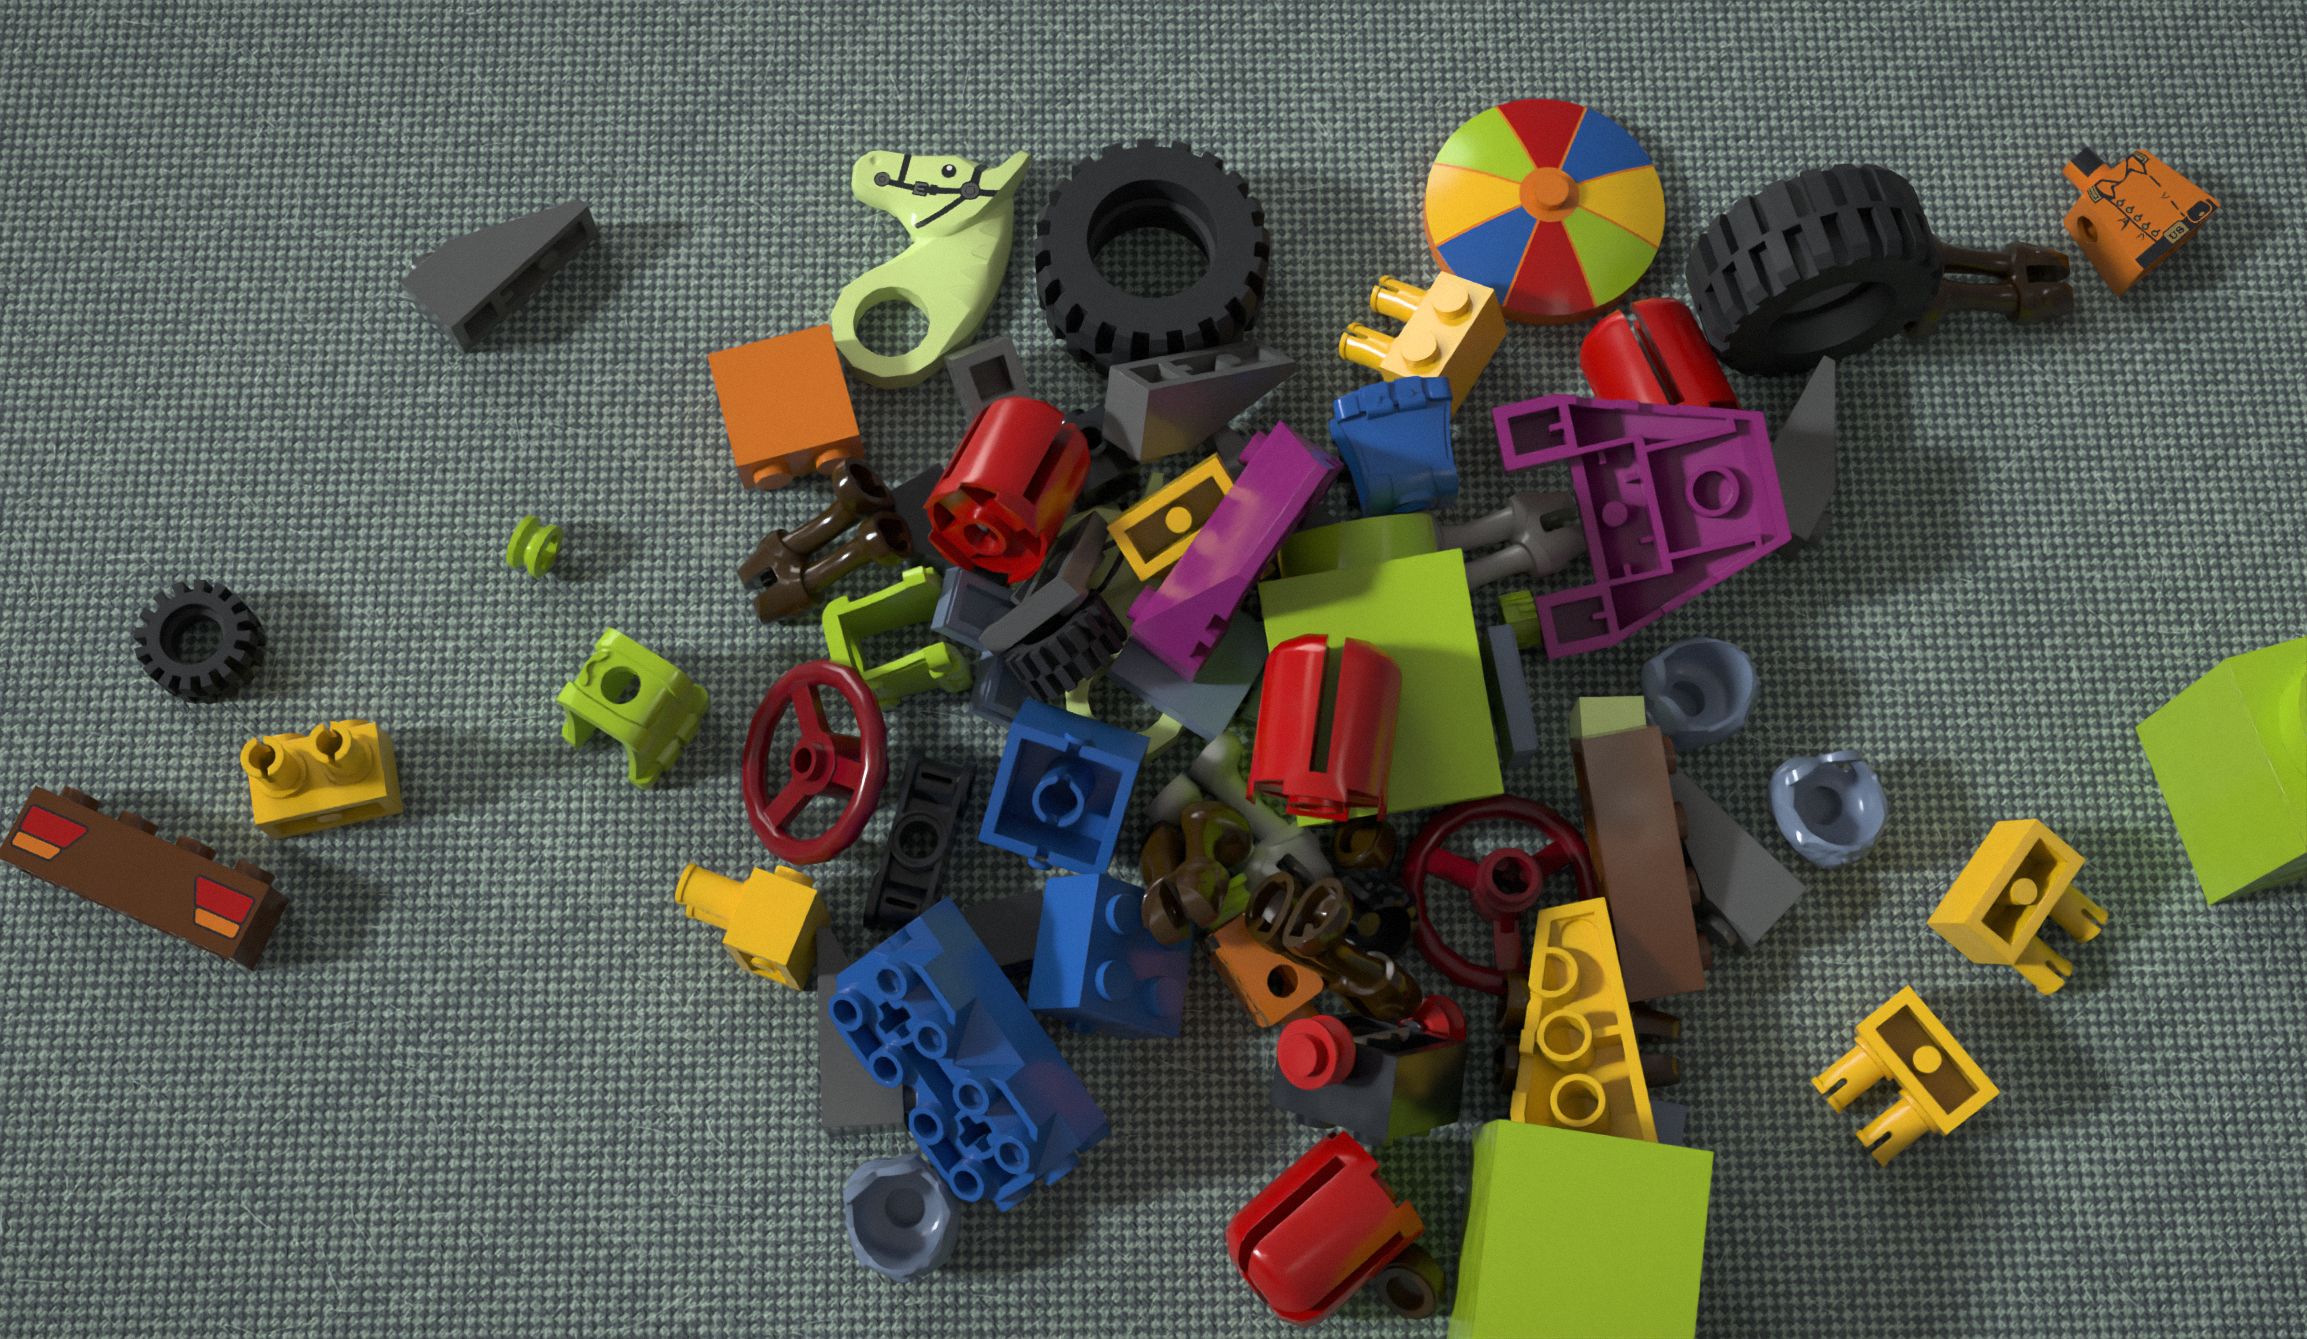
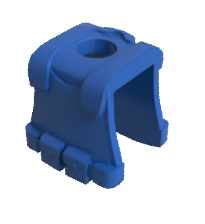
M1420 375L1394 379L1393 382L1388 383L1384 381L1362 386L1361 389L1334 400L1332 405L1335 418L1328 422L1333 445L1336 444L1349 469L1360 502L1363 519L1407 514L1427 509L1439 510L1452 507L1458 495L1459 484L1450 438V415L1453 395L1448 377H1420Z

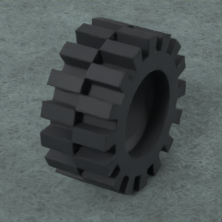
M194 579V589H190L183 581L173 584L172 588L176 596L171 599L160 591L153 597L160 605V608L153 612L144 607L139 617L147 624V627H135L133 638L142 645V647L134 648L137 659L145 665L143 670L174 697L178 695L185 702L196 704L197 697L206 704L218 703L216 693L220 691L228 698L235 696L239 692L233 684L238 679L243 680L249 685L255 678L248 670L250 664L261 667L264 656L257 650V647L266 646L265 635L258 629L262 625L250 608L235 593L233 594L226 586L217 582L213 588L206 580ZM201 621H212L219 624L223 632V642L212 657L201 663H188L181 660L178 653V642L188 628Z
M1091 588L1086 599L1071 614L1066 617H1061L1058 613L1054 614L1005 651L1006 653L1002 654V658L1033 700L1044 702L1048 697L1050 700L1058 698L1064 689L1069 693L1078 687V682L1085 678L1088 681L1095 676V670L1099 666L1106 667L1113 660L1110 655L1120 652L1124 646L1122 642L1127 640L1128 635L1126 629L1099 591Z

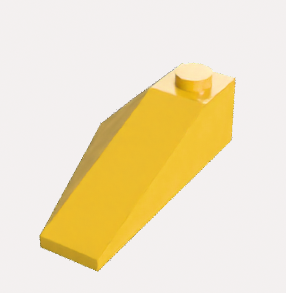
M1605 897L1539 910L1528 982L1531 1000L1527 1004L1524 1030L1521 1031L1519 1068L1515 1091L1513 1090L1510 1109L1511 1121L1659 1143Z

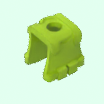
M922 565L903 571L904 581L853 602H850L847 595L839 597L828 603L823 612L822 623L831 660L858 671L877 695L882 712L896 708V705L901 704L900 698L924 691L942 688L947 693L951 692L954 694L972 688L973 679L968 661L955 646L946 642L925 647L871 670H868L860 639L902 626L933 620L943 584L942 578L933 567L925 568Z
M608 627L594 646L595 654L585 663L574 682L568 681L555 702L563 707L567 717V722L562 728V736L570 746L577 750L588 740L596 728L624 744L628 754V779L630 783L640 789L647 790L654 786L660 777V773L662 771L668 773L683 754L681 744L688 747L701 726L699 723L700 717H703L711 704L710 697L702 686L696 683L692 684L690 677L676 666L619 631ZM634 675H637L641 682L638 695L628 703L615 704Z

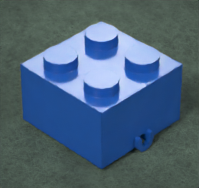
M1026 698L1012 721L978 841L1027 856V863L1039 870L1048 871L1053 866H1057L1082 875L1094 873L1106 875L1118 847L1151 738ZM1036 856H1043L1048 860L1047 862L1037 860Z
M1101 873L1048 878L1045 887L1027 1007L1031 1012L1068 1022L1066 1030L1074 1033L1095 1034V1031L1125 1040L1178 1038L1195 921L1190 924L1191 935L1188 939L1173 946H1164L1156 941L1150 929H1146L1143 926L1141 903L1146 889Z

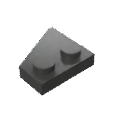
M1094 510L1054 541L1041 568L1030 579L1023 580L1009 597L1017 607L996 623L987 626L978 641L995 657H998L1054 614L1058 613L1061 617H1066L1077 609L1089 594L1090 590L1085 586L1088 578L1101 566L1105 559V555L1101 550L1110 533L1106 528L1108 522Z

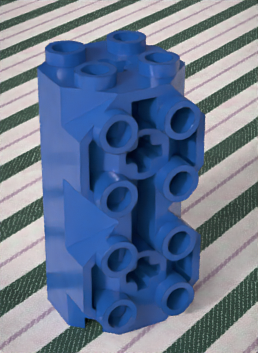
M949 896L834 977L837 981L836 994L829 999L828 1013L835 1024V1028L876 1083L888 1088H895L900 1084L913 1088L917 1094V1104L909 1114V1129L915 1137L917 1144L946 1185L950 1186L957 1197L969 1202L978 1201L983 1197L994 1201L1001 1212H1005L1022 1201L1035 1189L1031 1184L1032 1181L1042 1178L1047 1186L1056 1182L1080 1163L1081 1160L1074 1150L1082 1154L1112 1132L1106 1123L1107 1118Z

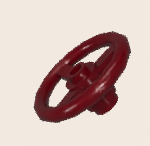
M823 658L794 666L769 688L752 717L742 754V796L751 828L770 854L798 867L830 862L858 840L877 809L881 791L889 775V760L887 757V728L877 695L856 669L831 659ZM827 685L840 690L853 707L860 730V737L835 733L829 728L817 686ZM793 701L802 738L793 749L790 758L793 779L771 802L767 789L768 756L776 727ZM815 796L850 801L838 822L819 838L801 840L787 834L785 831L789 824Z
M1507 793L1496 797L1455 803L1430 817L1407 847L1399 877L1412 888L1411 890L1415 893L1418 901V929L1412 940L1424 960L1458 986L1495 996L1508 993V988L1501 987L1502 977L1506 970L1521 971L1528 976L1530 975L1531 965L1523 967L1519 920L1528 913L1538 899L1543 881L1570 864L1574 871L1579 898L1578 902L1597 898L1588 845L1573 824L1544 803ZM1501 818L1533 826L1553 841L1532 856L1517 848H1500L1489 853L1480 865L1439 848L1449 835L1472 822ZM1426 874L1469 891V900L1474 911L1483 920L1492 924L1495 969L1470 963L1443 943L1427 915L1423 890ZM1496 884L1507 886L1512 894L1506 895L1497 889Z

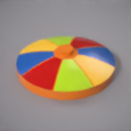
M1525 99L1501 104L1478 114L1458 128L1439 151L1429 174L1423 201V222L1429 248L1440 270L1494 289L1503 318L1530 325H1565L1587 320L1608 311L1630 295L1640 284L1655 258L1663 236L1665 202L1660 179L1648 155L1639 143L1617 123L1594 110L1571 102L1553 99Z

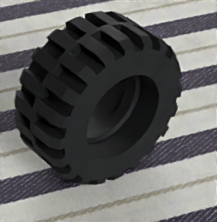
M1155 138L1137 139V147L1124 150L1122 144L1118 142L1103 147L1102 158L1095 162L1091 156H1085L1072 166V181L1066 177L1059 178L1050 190L1049 204L1041 207L1036 223L1037 239L1034 240L1037 295L1040 308L1046 311L1047 325L1056 339H1064L1066 337L1067 352L1080 363L1086 362L1091 357L1095 360V371L1109 377L1110 366L1241 342L1243 341L1244 332L1253 330L1260 315L1261 300H1264L1270 254L1269 231L1264 228L1265 213L1259 200L1253 196L1247 198L1249 184L1237 171L1232 170L1227 175L1223 173L1222 159L1208 151H1205L1202 157L1191 154V144L1175 140L1172 141L1171 148L1155 146ZM1147 227L1162 228L1181 234L1192 241L1208 260L1209 270L1195 285L1181 293L1163 298H1143L1122 292L1108 283L1095 268L1094 258L1110 240L1124 232Z
M1851 163L1834 164L1830 170L1820 171L1818 168L1803 171L1800 172V177L1785 182L1783 179L1766 185L1765 191L1753 197L1747 195L1734 203L1732 211L1727 214H1719L1709 223L1708 232L1698 236L1694 242L1692 252L1689 254L1685 270L1687 286L1712 352H1714L1716 359L1730 369H1735L1744 375L1753 376L1758 372L1763 377H1779L1781 373L1791 372L1793 375L1810 372L1811 368L1818 366L1824 355L1833 359L1835 364L1841 363L1843 358L1855 353L1861 355L1873 349L1874 344L1884 338L1891 339L1903 331V325L1908 321H1916L1925 312L1926 303H1932L1937 296L1944 274V261L1914 187L1908 183L1907 179L1890 169L1885 170L1878 165L1864 163L1860 168H1857Z

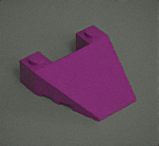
M1552 394L1492 408L1491 418L1505 477L1567 463L1594 584L1533 598L1546 661L1614 646L1653 621L1792 540L1763 412L1689 405L1674 406L1640 403L1639 401L1622 399L1584 398L1566 394Z
M1279 420L1269 436L1260 430L1253 436L1237 461L1245 467L1244 471L1160 588L1156 590L1148 584L1126 615V617L1134 622L1130 628L1128 640L1191 684L1227 635L1241 603L1296 527L1299 529L1303 528L1337 480L1344 464L1281 420Z

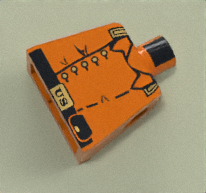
M2086 147L2061 172L2083 193L2063 219L2064 226L2111 290L2119 298L2198 233L2221 206L2212 196L2146 150L2137 149L2114 169H2111L2089 147Z
M1245 911L1197 942L1258 1028L1272 1026L1277 1022L1281 1027L1283 1024H1288L1298 1019L1312 1018L1320 1015L1310 1001L1311 998L1326 988L1319 974L1293 963L1280 954L1269 952L1258 944L1246 928ZM1270 971L1276 972L1283 981V991L1279 997L1274 996L1268 988L1267 979Z

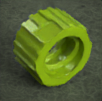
M1524 590L1498 596L1497 608L1500 625L1510 624V627L1514 629L1518 650L1540 645L1541 636L1538 616L1530 591Z

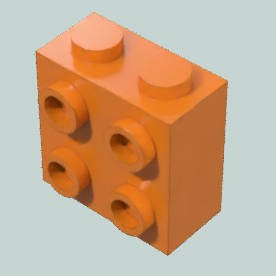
M829 323L707 354L735 464L744 490L754 487L760 490L777 489L790 483L793 477L815 471L820 474H832L834 467L848 457H854L859 460L865 459L860 433Z

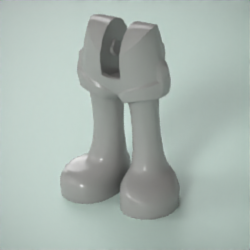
M1530 490L1514 494L1506 500V507L1473 521L1455 525H1439L1429 509L1412 512L1432 515L1438 552L1462 548V552L1508 540L1511 546L1488 556L1464 563L1469 592L1492 581L1525 571L1532 578L1549 576L1562 571L1567 562L1587 551L1581 525L1566 526L1550 532L1544 531L1569 520L1577 513V508L1570 491L1540 494Z
M1229 729L1223 731L1197 757L1189 769L1188 775L1202 789L1212 794L1219 801L1236 808L1244 814L1251 824L1253 834L1260 841L1256 847L1252 845V850L1246 860L1233 867L1239 874L1244 873L1248 880L1245 882L1246 891L1252 894L1266 877L1281 872L1276 867L1280 860L1308 886H1312L1323 878H1334L1336 873L1319 849L1318 837L1308 827H1298L1297 820L1289 825L1257 797L1255 805L1245 799L1247 785L1242 780L1237 767L1243 745L1241 740ZM1180 774L1156 796L1146 809L1145 814L1154 824L1160 820H1166L1175 826L1182 827V808L1193 801L1204 800L1196 785L1184 774Z

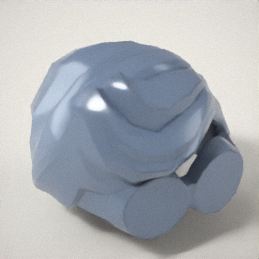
M1702 636L1689 637L1666 646L1658 655L1643 665L1640 676L1643 690L1642 696H1644L1646 725L1660 726L1661 736L1670 737L1675 753L1688 752L1703 746L1713 745L1733 736L1746 724L1761 693L1759 688L1761 681L1757 678V671L1751 664L1749 655L1741 651L1735 644Z
M1856 749L1835 751L1814 758L1805 756L1790 758L1775 770L1768 783L1766 797L1769 812L1775 818L1790 848L1805 862H1810L1822 869H1841L1867 857L1877 847L1880 837L1884 834V827L1887 824L1889 801L1879 776L1869 768ZM1849 763L1853 769H1840L1831 764Z
M909 1153L895 1158H877L863 1163L850 1176L843 1190L846 1226L855 1257L863 1268H870L885 1277H890L896 1282L909 1283L925 1277L947 1262L959 1236L961 1204L958 1197L953 1193L950 1186L946 1185L937 1170L932 1169L917 1153Z

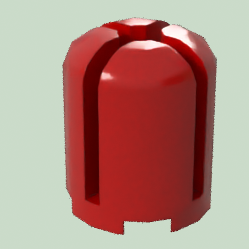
M1674 297L1647 298L1631 303L1632 310L1637 318L1633 322L1637 340L1626 318L1619 309L1600 320L1584 338L1580 349L1581 369L1596 399H1622L1639 401L1640 403L1743 410L1692 311L1687 305Z
M1019 395L999 399L978 413L923 507V510L928 508L927 514L933 526L928 539L944 558L957 567L959 566L970 572L977 565L993 572L1009 573L1011 575L1006 583L1010 584L1030 579L1041 568L1088 479L1091 465L1088 441L1078 426L1074 423H1068L1060 427L1064 420V413L1048 402Z
M1306 633L1280 642L1274 647L1266 660L1251 771L1248 777L1245 799L1255 805L1258 791L1269 796L1288 800L1286 814L1348 822L1350 808H1378L1377 821L1386 818L1388 807V786L1403 678L1399 664L1392 656L1371 642L1346 637L1327 773L1314 772L1330 656V646H1328L1329 634Z
M1333 1130L1329 1135L1323 1137L1231 1218L1224 1232L1229 1257L1248 1286L1261 1301L1267 1303L1271 1311L1280 1320L1303 1328L1321 1324L1425 1232L1422 1220L1408 1199L1398 1208L1394 1205L1398 1201L1397 1197L1387 1182L1376 1171L1380 1167L1379 1163L1345 1131L1337 1135L1335 1130Z

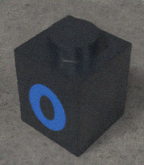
M1042 889L964 907L968 924L1007 978L1032 972L1044 900Z

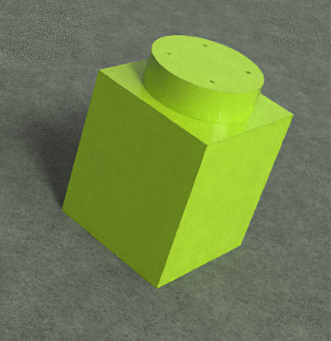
M1424 513L1365 518L1318 527L1290 535L1277 553L1281 579L1257 584L1269 654L1280 642L1306 633L1329 634L1328 646H1330V656L1314 772L1327 773L1344 643L1346 637L1369 641L1392 656L1399 664L1403 677L1388 786L1387 814L1496 797L1503 794L1504 790L1462 548L1438 552L1433 517L1430 514ZM1350 808L1348 819L1378 814V808ZM1297 816L1298 827L1305 828L1343 822Z
M2303 636L2224 659L2135 727L2209 905L2307 877V636Z
M1502 1119L1474 1127L1447 1339H1694L1714 1151Z

